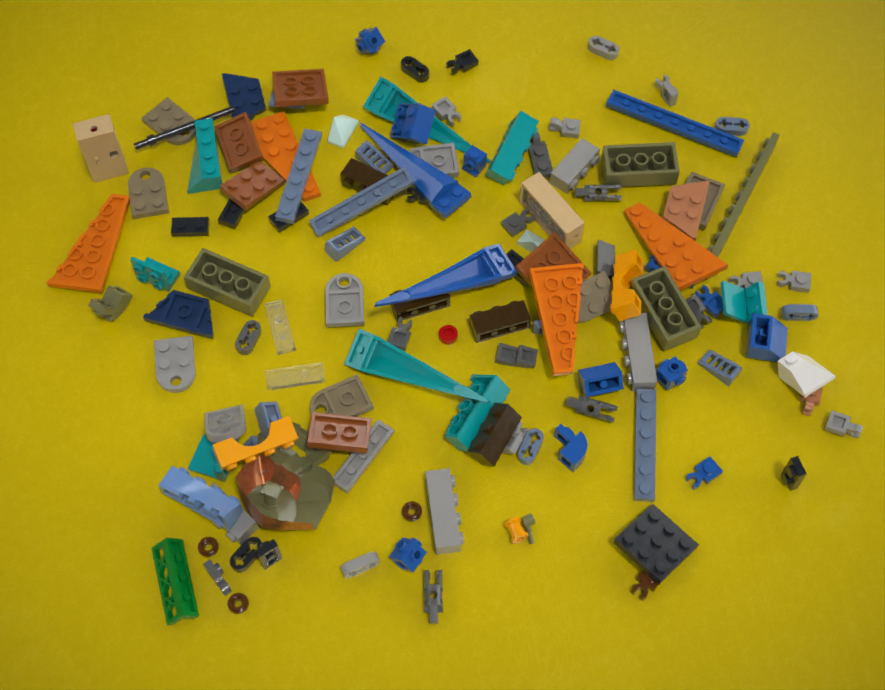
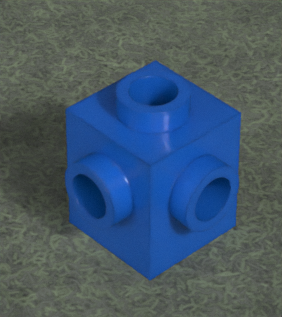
M377 27L363 29L358 33L359 36L354 39L358 50L363 54L376 53L379 50L378 47L386 42Z
M674 356L670 360L665 359L659 365L656 377L668 391L675 385H681L686 380L685 376L688 369L683 361L678 360Z
M402 537L389 558L402 570L414 572L417 566L421 564L427 552L421 547L422 543L417 539Z

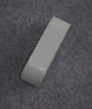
M593 36L589 39L588 49L590 52L608 60H614L618 57L619 47L617 44L599 36Z
M370 552L346 562L340 569L344 578H350L376 567L381 561L376 552Z

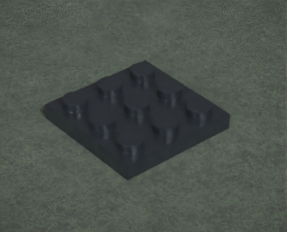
M654 504L649 506L613 541L622 552L659 585L699 546L697 542Z

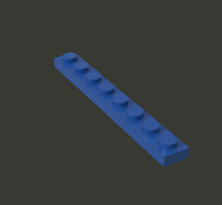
M616 90L612 91L606 104L609 108L735 157L738 156L744 140Z

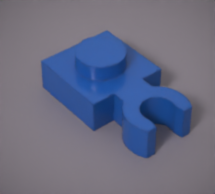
M702 285L701 291L704 294H700L697 290L694 294H698L707 307L706 311L716 318L723 312L722 297L716 291L710 294L708 287Z
M709 456L695 466L694 471L696 473L688 474L685 480L687 482L690 479H694L696 483L692 489L695 490L700 486L701 481H704L707 485L720 476L723 470Z

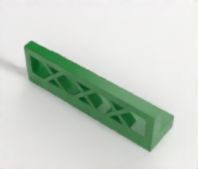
M165 538L151 549L167 625H174L182 619H195L199 617L183 539ZM163 548L164 554H163V557H162V559H161V555H160V551H159V550H161V549ZM167 567L168 574H167V577L165 578L164 571H165V568ZM170 586H171L172 593H171V596L169 597L168 591H169V588H170ZM175 606L177 615L173 617L172 610Z

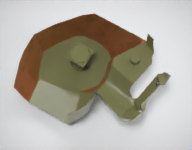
M292 422L298 436L295 444L306 452V456L300 457L292 449L284 450L282 447L277 449L276 453L271 456L265 457L261 455L257 457L255 462L245 463L236 476V480L247 511L262 528L271 530H316L331 503L335 480L331 473L318 466L329 459L331 450L307 447L309 432L301 428V425ZM262 432L258 434L257 445L266 439Z

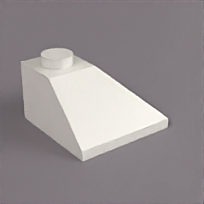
M792 351L778 360L779 378L804 397H807L835 379L833 373L807 355Z

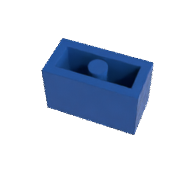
M616 362L578 370L579 385L586 397L624 389L622 371Z

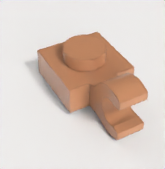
M823 386L807 397L800 394L799 401L804 402L802 414L810 416L814 405H819Z

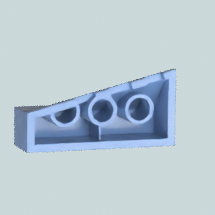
M172 466L158 485L161 492L230 531L243 513L241 501L234 496L229 498L216 486L212 488L206 485L207 482L200 477L194 478L190 476L186 469L182 467L178 469Z

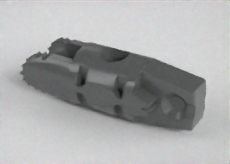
M584 185V188L575 189V198H584V201H621L620 195H608V190H619L621 185ZM595 191H599L601 194L597 195Z
M579 395L578 399L569 396L566 402L567 406L575 408L574 412L611 423L614 422V418L610 415L601 414V407L610 411H617L618 408L616 405ZM588 405H593L594 410H589Z
M424 570V613H429L430 624H438V613H443L442 570H437V584L430 585L429 570ZM431 595H436L437 598L432 599V598H430V596H431Z

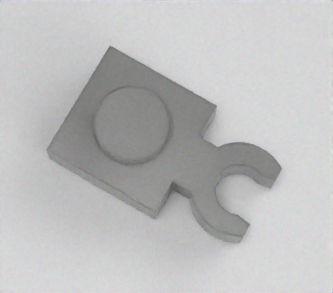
M446 96L432 104V109L436 110L435 113L442 120L447 118L450 126H454L453 119L461 121L460 113L456 112V107Z
M761 271L742 273L741 278L738 276H731L729 278V282H735L736 286L744 289L758 281L763 283Z
M784 271L778 273L777 277L784 280H778L777 286L785 287L789 285L791 291L809 293L811 273L792 271L791 275Z

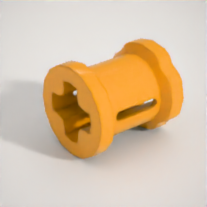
M514 517L504 523L505 528H508L513 544L522 542L529 536L523 529L521 517Z

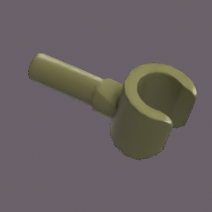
M528 514L522 519V525L526 528L529 535V544L534 543L530 527L535 524L532 514Z

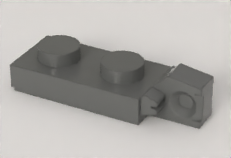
M537 132L531 138L532 143L528 151L534 175L540 172L544 178H548L553 169L545 141L540 140L539 132Z

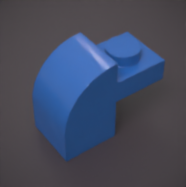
M560 423L555 428L554 437L565 447L559 452L558 460L570 471L574 472L585 459L587 439L581 431L575 436L569 427H564Z

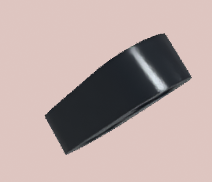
M406 56L401 60V69L405 74L420 83L428 81L429 68L411 56Z
M248 538L231 556L230 565L235 572H245L258 558L255 549L251 550L250 545L257 544V547L262 544L259 538ZM243 559L244 565H237L236 560Z

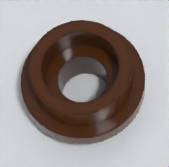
M407 502L402 508V516L407 521H417L422 515V508L417 502ZM410 510L416 511L414 515H410L408 512Z
M205 537L198 544V551L204 557L214 556L219 549V544L213 537ZM207 545H212L211 550H205Z
M235 593L229 598L228 608L232 613L242 614L248 609L249 600L246 595ZM237 601L242 602V605L240 607L235 606V603Z

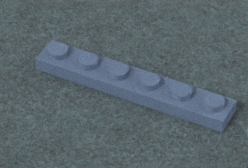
M304 129L275 216L276 221L294 224L322 138V132Z
M403 167L309 221L317 236L321 237L415 183L406 167Z
M637 388L634 501L654 502L656 390Z

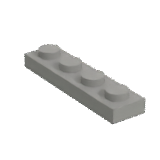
M377 420L370 429L367 454L352 452L333 477L335 480L334 485L348 494L392 437L394 429Z

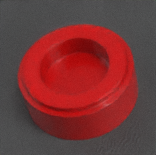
M445 325L440 328L439 340L443 344L451 345L456 342L458 331L454 326Z

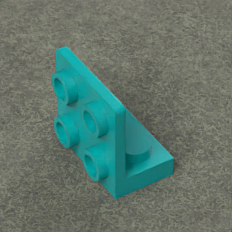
M135 257L130 259L137 276L136 278L142 283L152 284L158 290L163 289L169 292L180 276L178 270L149 257L145 261Z
M726 281L721 282L724 315L749 324L753 313L768 315L764 283L758 281L744 289Z
M203 434L188 468L190 471L225 482L230 471L227 472L226 469L220 470L212 450L213 444L216 443L209 441L206 434Z

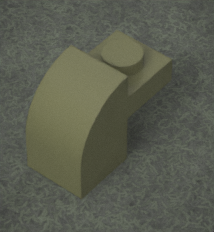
M108 286L103 298L91 299L88 306L93 308L96 314L108 321H114L125 311L133 295L120 286Z

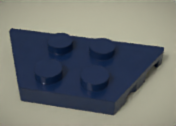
M222 73L229 106H234L236 111L231 114L232 118L246 112L251 121L255 116L266 111L259 79Z
M173 290L164 300L156 304V308L152 312L146 313L143 316L144 321L211 339L214 337L210 302L207 298Z

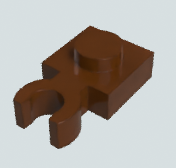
M642 570L636 579L640 584H636L633 587L631 594L641 590L643 595L640 600L643 601L648 595V589L654 592L659 584Z

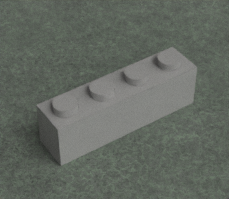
M641 313L640 316L619 322V331L623 333L624 337L622 338V350H626L624 365L628 367L629 371L627 373V384H631V391H636L637 388L655 390L657 384L647 313Z
M450 468L425 471L436 555L461 552V544H464L463 532H459L458 525H461L460 513H456L455 506H458V496L453 494L452 487H456L455 476L450 475Z

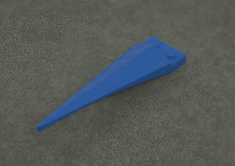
M360 123L361 128L399 169L406 167L415 183L413 184L431 208L442 217H448L471 198V192L458 184L457 180L363 123Z
M495 244L482 248L430 278L376 302L374 307L497 284L501 280L515 277L517 271L500 244Z

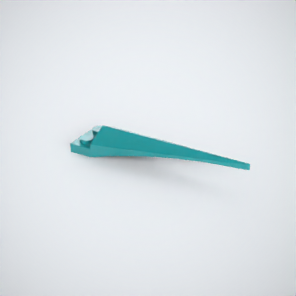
M380 76L363 107L377 116L394 123L399 103L418 102L398 86ZM434 116L429 138L443 144L454 143L455 149L466 153L472 145Z
M358 329L344 363L365 373L490 403V400L379 336L362 329Z

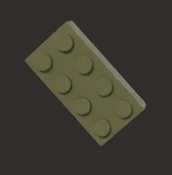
M675 142L603 146L601 161L605 185L630 187L677 184L680 170Z
M202 248L184 276L188 289L252 317L271 288L269 276L205 248Z
M666 266L631 280L629 289H634L640 298L641 312L647 313L648 325L663 351L698 338L701 326Z

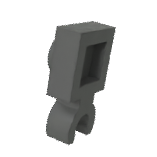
M526 208L522 211L521 215L515 212L502 220L501 226L511 237H514L525 230L527 224L535 220V215L527 217L529 209Z
M694 294L686 300L701 329L704 328L702 325L703 319H706L708 323H712L711 317L703 313L707 310V307L698 294Z
M399 317L398 328H392L387 342L406 351L411 337L409 330L412 328V320L410 319L409 323L404 325L402 324L403 317Z
M211 559L203 564L206 571L224 596L228 595L232 590L222 577L224 571L218 563L214 565Z

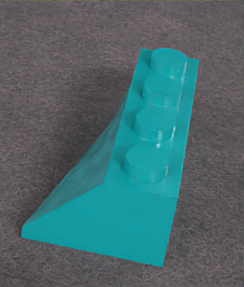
M522 111L512 119L508 125L507 132L503 136L505 140L499 145L497 149L498 154L494 156L486 176L502 185L513 180L516 172H514L516 166L519 167L523 161V157H521L523 152H527L531 145L529 142L530 138H533L538 131L536 127L539 122L538 120Z
M212 118L195 121L196 142L187 190L188 194L217 190L223 184L216 132Z
M472 374L470 378L472 384L467 388L490 400V403L466 397L464 401L459 403L457 407L459 413L453 416L445 434V437L459 451H468L471 442L476 437L494 403H503L506 400L510 388L497 375Z

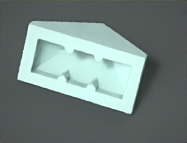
M345 115L334 117L328 143L344 149L359 120Z
M526 230L517 241V245L529 252H533L545 240Z

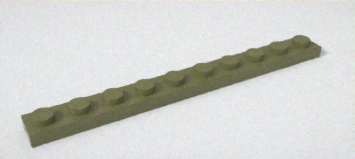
M773 132L770 138H766L762 146L765 148L764 151H759L756 158L758 162L757 164L753 163L749 174H751L750 178H745L742 185L744 189L743 191L739 190L735 198L737 201L736 205L732 204L728 214H731L730 217H725L721 225L723 228L722 232L718 231L715 236V246L711 245L708 250L715 256L719 257L777 144L779 134Z

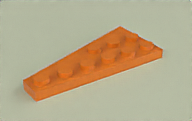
M282 111L252 121L251 124L264 157L262 160L287 182L299 143L285 112ZM310 172L302 197L304 202L321 196L312 172Z
M111 194L99 210L100 213L96 219L90 222L88 230L82 233L68 252L66 260L62 265L58 266L53 278L47 281L49 287L103 293L130 204L129 196Z
M641 202L624 210L625 216L659 266H666L680 291L728 269L727 263Z
M584 263L530 268L529 270L553 376L572 374L574 370L575 342L577 338Z

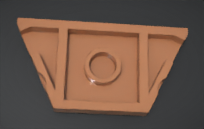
M710 181L671 186L663 219L694 241H696Z

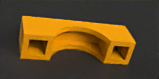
M636 249L616 255L615 264H613L614 277H612L613 290L611 291L612 304H610V309L619 321L641 315V300L634 289H629L631 280L643 275L644 261Z
M288 416L270 423L268 437L259 445L244 446L233 438H229L213 444L212 450L220 470L226 469L228 472L238 468L240 463L250 464L255 462L257 457L261 455L268 457L275 454L277 449L283 447L286 450L295 446L298 436L291 418Z

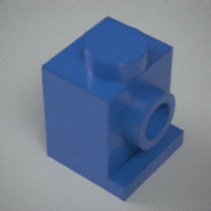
M472 145L464 154L462 170L476 178L486 167L487 153Z

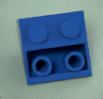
M399 103L390 137L414 144L427 145L436 110L420 103Z
M753 313L748 327L746 357L778 362V360L786 356L788 328L773 316Z

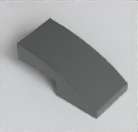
M499 343L495 363L514 367L534 368L538 349L519 345L517 348Z

